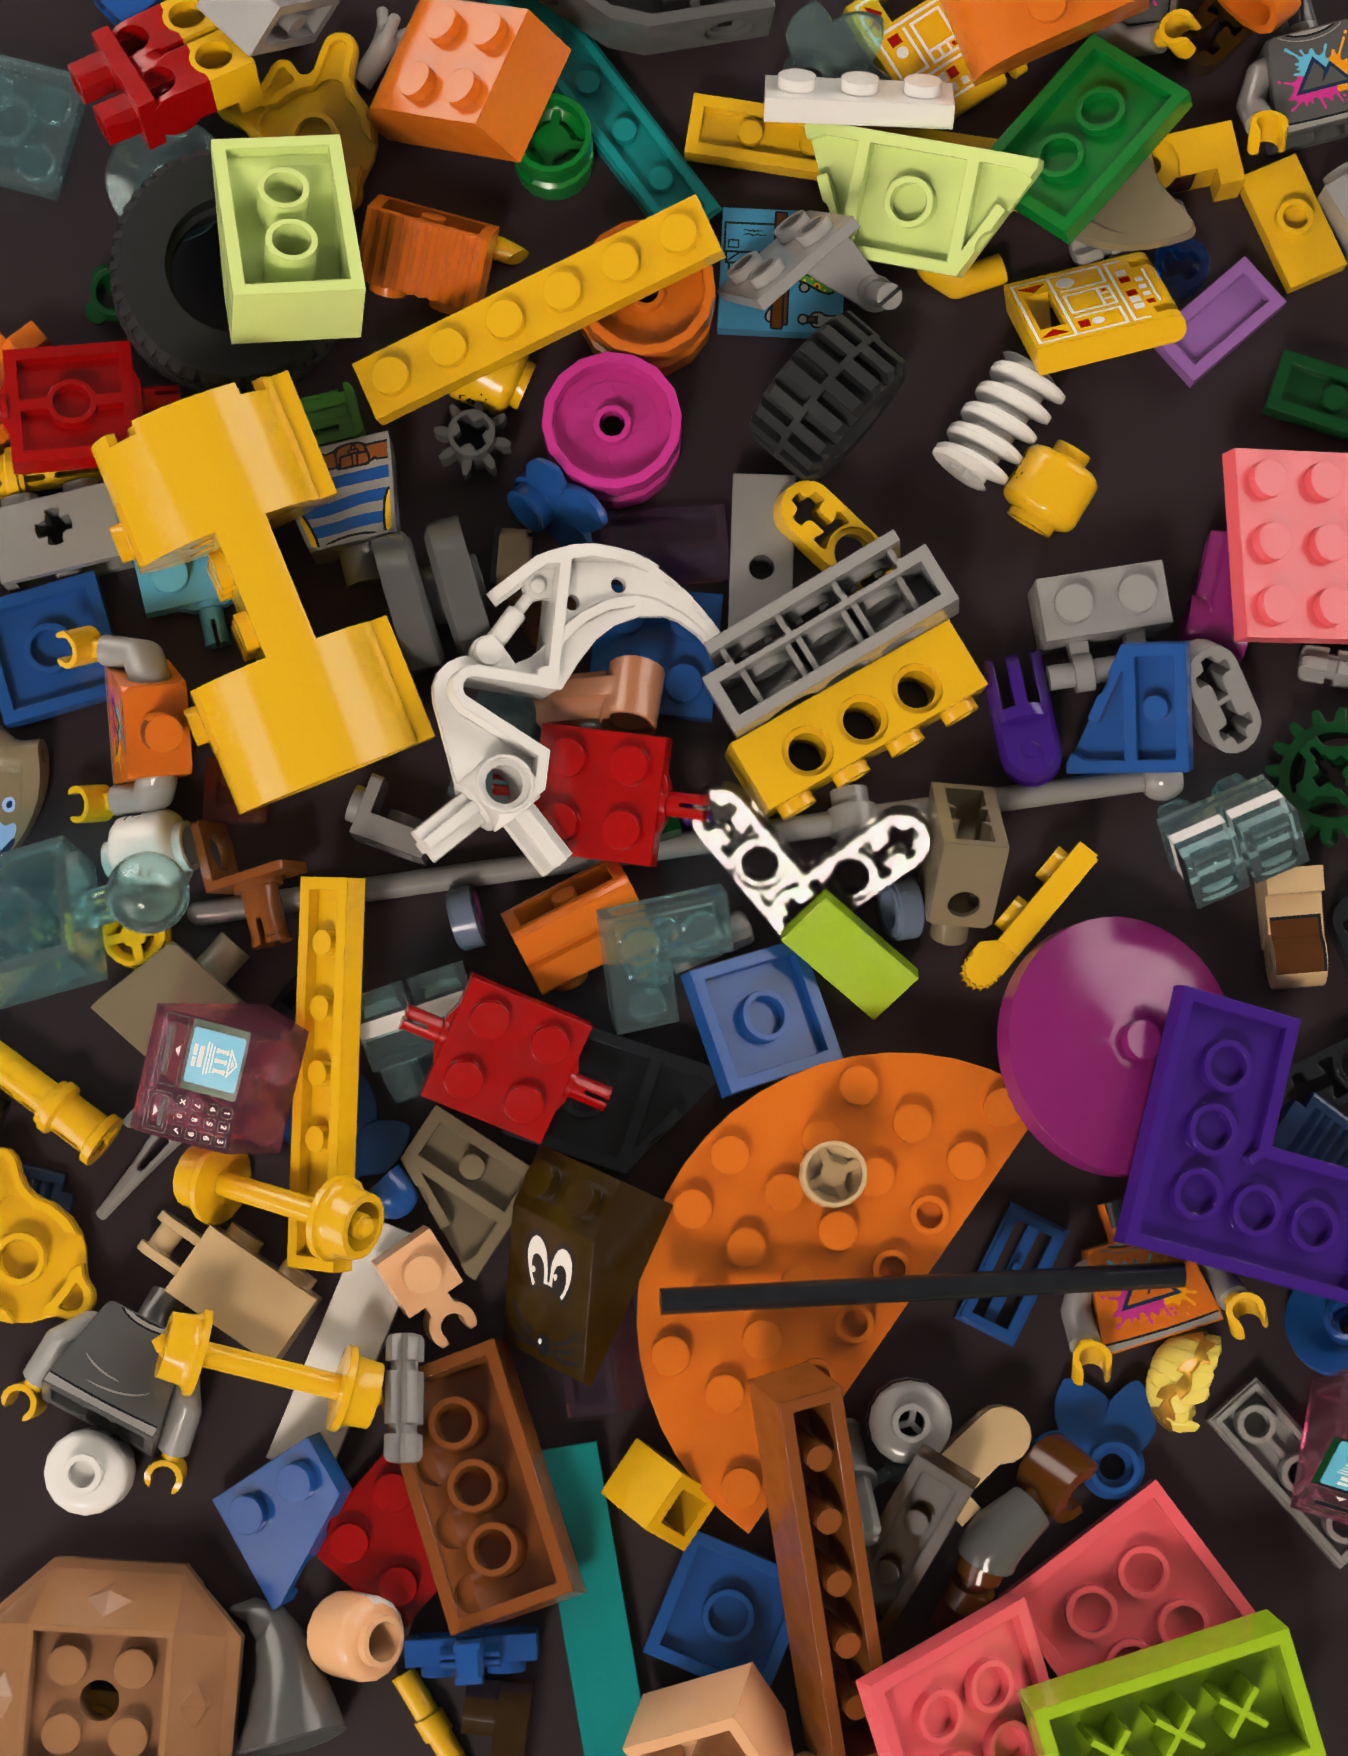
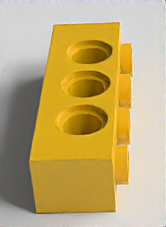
M948 619L729 744L724 757L761 819L765 820L779 812L783 821L813 805L816 799L812 792L831 781L835 783L838 789H841L867 774L871 769L866 761L885 750H888L891 757L895 758L912 749L925 739L920 730L939 719H942L945 726L949 727L972 714L979 708L974 699L978 698L988 683ZM903 682L919 684L927 694V706L912 708L904 704L898 695V685ZM852 712L866 715L873 723L874 736L868 739L852 737L844 728L843 716ZM797 743L811 745L820 756V767L811 771L798 769L789 759L788 748Z

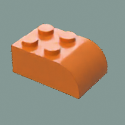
M419 0L366 113L367 120H370L375 125L378 133L388 141L520 163L570 55L571 49L529 9L462 0Z
M940 0L974 86H978L1088 37L1092 33H1097L1150 9V0Z

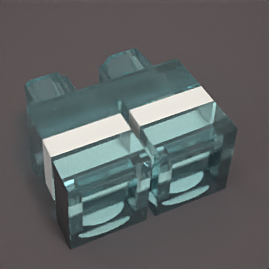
M1235 773L1217 781L1210 797L1194 804L1177 798L1158 808L1159 819H1157L1170 869L1179 872L1185 882L1188 896L1197 909L1250 887L1248 874L1257 884L1310 861L1298 811L1263 774L1246 780L1240 774Z
M463 960L407 978L416 1007L445 1018V1015L459 1002L469 979L467 965ZM402 981L362 993L360 1040L371 1070L378 1075L382 1074L385 1085L398 1104L421 1097L420 1089L425 1076L420 1061L433 1057L434 1043L406 1030L398 1029L402 1016H405L404 1011L408 1003L412 1004L407 986Z

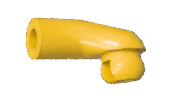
M998 253L974 261L962 278L917 270L918 275L926 284L951 299H961L1008 282L1004 262Z

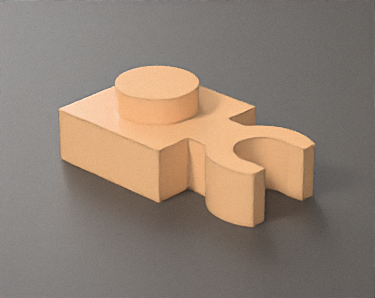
M422 1225L370 1261L405 1316L412 1318L424 1310L423 1328L425 1334L441 1348L444 1349L449 1345L447 1338L441 1330L442 1321L447 1315L456 1313L460 1321L470 1329L477 1326V1319L473 1310L460 1300L452 1298L448 1293L462 1283L463 1280L429 1227Z

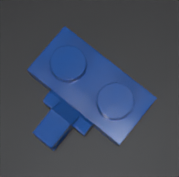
M539 1625L480 1628L457 1636H451L449 1630L410 1632L404 1640L405 1668L421 1667V1675L424 1678L455 1676V1686L484 1684V1668H487V1673L510 1674L526 1671V1661L538 1660L540 1654Z

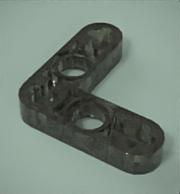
M726 780L713 781L706 784L697 794H708L710 801L714 800L719 806H724L729 802L734 805L735 808L732 812L731 821L741 835L749 825L755 830L744 834L734 848H730L727 844L732 842L734 831L722 818L711 822L709 819L706 822L691 820L697 835L780 935L781 930L795 918L791 919L787 916L790 906L789 899L794 898L796 902L803 904L817 895L819 884L814 879L819 878L823 889H827L848 909L854 911L917 866L927 856L931 841L930 823L919 809L906 804L894 805L883 810L823 855L805 866L748 794L737 784ZM711 804L710 807L693 805L692 809L710 811ZM896 825L902 831L913 827L916 830L913 834L912 844L914 847L908 849L901 842L892 846L884 852L883 863L888 867L882 869L875 852L889 842L890 826ZM867 841H870L871 844H872L873 850H871V849H870L867 845H865L864 843H866ZM763 846L776 854L779 866L773 873L767 876H758L746 869L743 863V854L752 847ZM850 858L861 861L869 871L868 880L857 888L841 886L836 882L832 873L833 867L839 861Z

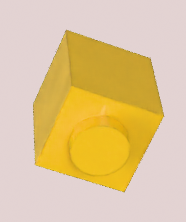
M638 1438L635 1439L600 1492L645 1530L682 1551L686 1550L715 1506L700 1489L702 1485L691 1478L682 1465Z

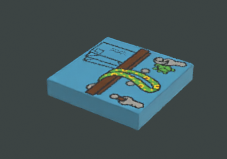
M723 207L721 248L726 258L720 260L719 288L730 279L727 271L737 260L749 252L758 251L760 253L777 238L774 234L776 227L797 211ZM807 274L766 310L723 301L719 295L717 335L808 339L825 322L843 313L844 296Z

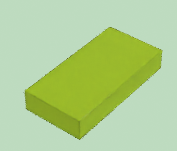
M824 889L781 930V941L873 1020L919 979L918 968L827 889Z

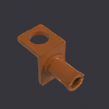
M207 820L192 822L190 829L206 893L241 896L252 940V949L259 950L279 945L278 941L281 943L292 941V933L289 932L278 886L284 883V879L308 872L307 863L305 861L280 859L239 872L226 823ZM210 838L218 847L221 856V868L216 864L212 856Z

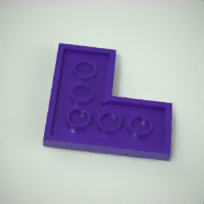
M1174 985L1114 1242L1348 1305V1168L1272 1147L1301 1019L1187 985Z

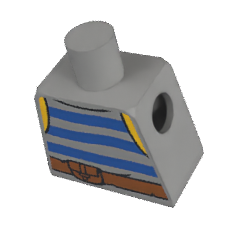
M388 430L319 447L336 488L337 495L334 501L319 506L295 519L315 563L326 564L340 560L346 588L351 591L367 589L381 583L371 540L401 531L396 455Z

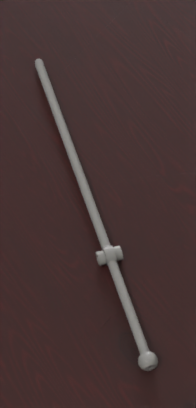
M1183 772L1093 773L1052 779L1039 787H1022L1016 784L995 787L1000 811L1005 812L1143 792L1144 795L1152 800L1167 801L1175 798L1183 791L1184 779ZM846 785L841 789L835 788L830 791L832 807L826 812L793 816L785 821L782 818L681 832L680 837L659 843L657 861L829 836L837 840L839 855H863L877 849L875 833L880 829L925 823L929 797L876 804L869 801L866 785ZM517 855L362 878H366L365 902L448 891L449 889L467 884L478 887L541 878V875L525 855ZM569 856L565 862L544 877L581 872L602 860ZM619 863L621 866L632 865V864ZM300 886L279 889L285 914L299 912ZM241 896L200 900L191 903L187 909L188 919L193 924L199 926L246 920Z

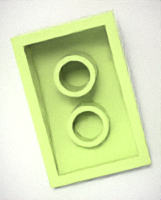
M340 134L211 139L222 278L231 344L361 337L366 287Z

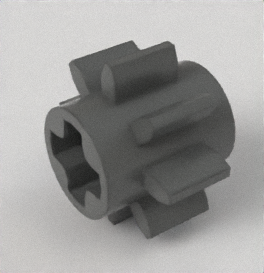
M475 402L473 409L460 411L457 406L451 404L449 409L452 420L449 426L434 427L435 438L442 443L450 444L439 455L441 465L446 467L457 461L461 466L464 481L467 482L472 478L473 471L486 469L489 474L496 476L498 473L495 459L498 453L511 454L513 451L511 441L496 436L508 425L505 414H498L490 419L484 412L483 403ZM472 431L476 437L483 436L485 445L475 450L470 443L464 444L462 435Z

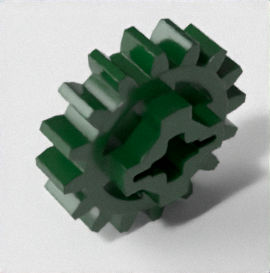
M1346 707L1338 708L1332 722H1328L1319 710L1312 711L1313 727L1304 730L1301 725L1293 721L1289 728L1295 737L1294 741L1290 745L1275 741L1272 746L1283 758L1281 764L1265 766V773L1271 779L1279 782L1278 786L1273 787L1266 793L1277 789L1284 796V799L1286 798L1298 811L1304 840L1309 842L1317 831H1320L1321 842L1327 848L1335 847L1339 834H1345L1348 839V815L1341 817H1322L1316 815V813L1322 815L1329 808L1348 810V796L1340 787L1336 788L1331 784L1330 779L1327 777L1328 771L1322 765V761L1326 760L1333 769L1337 768L1341 771L1343 777L1347 780L1345 784L1348 787V743L1344 747L1323 744V742L1332 739H1348V710ZM1305 758L1304 779L1296 784L1298 768ZM1279 799L1272 802L1273 804L1280 805ZM1281 809L1277 817L1283 824H1285Z

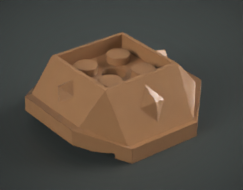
M76 1556L54 1557L0 1603V1756H236L245 1635L205 1587V1583L189 1563ZM95 1680L107 1681L118 1691L119 1706L113 1715L97 1713L91 1707L89 1691Z

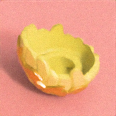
M1197 1328L1185 1331L1167 1339L1152 1357L1146 1378V1396L1152 1415L1169 1432L1172 1430L1178 1433L1196 1432L1200 1427L1198 1423L1192 1421L1196 1414L1195 1404L1205 1402L1210 1395L1209 1387L1214 1378L1213 1371L1218 1365V1357L1222 1352L1221 1336L1211 1335L1207 1333V1330Z

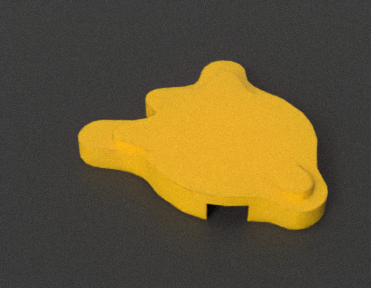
M335 32L325 39L314 69L310 73L300 74L294 64L286 59H279L273 63L260 84L265 105L242 114L237 105L234 104L217 113L226 123L243 130L250 138L340 134L352 209L355 212L363 201V185L376 159L378 131L375 125L370 120H367L366 113L369 107L361 98L356 85V69L360 54L359 45L350 34Z
M0 1147V1321L10 1324L33 1323L52 1317L69 1320L86 1310L92 1311L97 1301V1292L89 1278L88 1250L81 1228L75 1218L58 1203L41 1196L29 1185L19 1155L11 1148Z

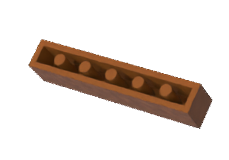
M806 1362L748 1379L805 1746L815 1756H878L855 1680L883 1665L842 1387L813 1364Z

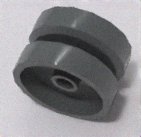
M458 515L426 524L423 536L431 563L428 566L420 567L413 542L403 531L371 540L389 611L411 675L442 667L445 651L438 626L449 624L457 652L462 656H468L472 642L480 636L487 635L491 630L486 611L492 609L489 598L486 595L487 591L476 554H469Z

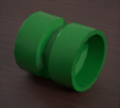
M558 93L551 94L521 162H514L521 184L534 196L548 201L565 200L578 194L589 183L594 170L591 122L584 108L574 99Z

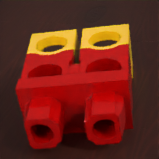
M166 0L122 21L112 31L108 25L93 31L91 36L96 52L67 65L73 86L84 105L113 92L116 95L92 106L99 128L110 146L140 134L151 150L167 143L165 135L184 133L193 128L201 118L234 104L237 105L242 114L265 105L254 59L242 51L196 7L199 0Z

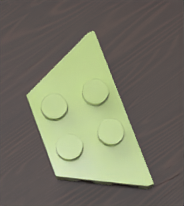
M809 123L804 125L806 137L812 142L820 174L816 177L822 201L827 204L829 213L853 216L861 227L849 237L867 261L962 278L1040 175L1044 166V161L1040 158L851 125Z

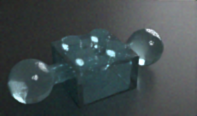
M63 835L0 853V1009L108 980L102 926L118 921L128 930L140 934H156L173 927L185 914L190 901L189 881L181 866L175 860L162 853L153 851L134 853L124 858L115 866L109 876L107 885L98 887L95 864Z

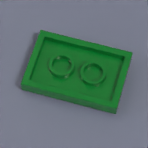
M1092 33L989 149L1040 158L1044 161L1042 172L1014 210L1070 245L1193 106L1191 95L1185 88Z

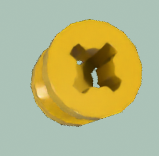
M125 903L115 908L106 917L101 930L102 944L107 954L117 963L134 970L167 944L173 942L172 929L167 919L156 910L141 903ZM154 935V937H150V938L148 939V942H147L146 945L144 946V949H145V951H144L142 945L146 942L147 937Z

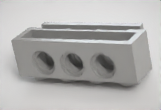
M893 529L704 642L708 656L715 668L722 663L725 664L702 677V680L736 739L959 613V597L926 544L899 559L901 556L900 539ZM891 569L893 570L847 598L848 595L858 590L856 584L867 576L873 574L875 578H878ZM836 602L838 603L791 631V629L804 622L801 617L812 609L818 607L820 611H823ZM783 635L780 639L735 665V663L749 655L746 651L749 647L761 640H764L767 645Z

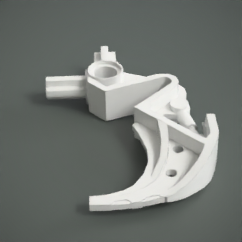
M597 543L572 544L536 555L486 594L496 607L519 589L522 590V596L516 604L507 607L488 634L480 636L472 642L468 656H460L447 662L435 674L431 686L432 704L456 795L411 831V835L417 841L415 844L422 854L426 853L432 862H437L479 827L487 831L493 830L494 832L503 827L541 877L546 876L553 869L560 866L573 854L534 804L541 797L539 794L546 788L550 750L466 696L463 687L542 700L551 693L562 690L573 670L596 639L612 627L636 618L663 617L677 622L694 634L703 645L704 642L721 633L693 597L676 581L658 568L659 565L635 552L619 547ZM612 580H619L622 583L623 590L621 593H617L612 589ZM568 597L576 601L577 607L575 610L567 609ZM542 601L536 653L528 659L514 663L504 646L525 620L523 614L533 602ZM488 773H495L506 780L510 793L507 803L496 802L489 796L485 785Z

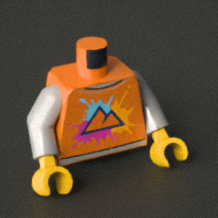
M91 625L59 631L56 633V637L67 639L72 647V655L57 658V662L61 667L71 669L96 662L104 666L114 784L111 788L105 784L75 785L70 787L68 795L81 794L84 800V810L81 816H71L70 820L78 824L106 822L111 820L113 815L125 816L165 809L174 800L178 783L177 779L192 774L193 769L190 726L183 710L188 708L185 680L170 660L165 658L163 649L151 640L110 634L101 636L100 632Z
M1124 1197L1097 1205L1108 1242L1081 1250L1082 1261L1078 1262L1074 1267L1183 1261L1186 1267L1187 1281L1184 1288L1064 1294L1060 1313L1069 1348L1073 1353L1071 1378L1074 1384L1083 1386L1084 1373L1082 1366L1086 1364L1099 1366L1103 1370L1105 1383L1109 1382L1111 1379L1112 1354L1223 1320L1220 1309L1226 1311L1228 1326L1231 1335L1235 1339H1245L1244 1329L1238 1320L1242 1315L1253 1314L1261 1320L1264 1328L1268 1327V1317L1263 1300L1258 1295L1247 1292L1246 1287L1236 1274L1114 1242Z

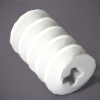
M1005 351L1003 352L1005 360L994 362L989 371L991 381L980 382L975 390L977 401L966 402L960 412L963 421L952 422L948 427L946 433L950 442H938L932 452L935 459L946 471L966 486L978 491L986 490L984 486L986 480L1001 485L1007 483L1009 477L998 463L1001 460L1015 465L1021 462L1023 457L1012 444L1015 439L1030 445L1036 442L1037 436L1027 425V422L1030 419L1048 425L1052 417L1042 406L1041 402L1043 399L1062 405L1066 398L1049 374L1039 376L1033 362L1016 352Z

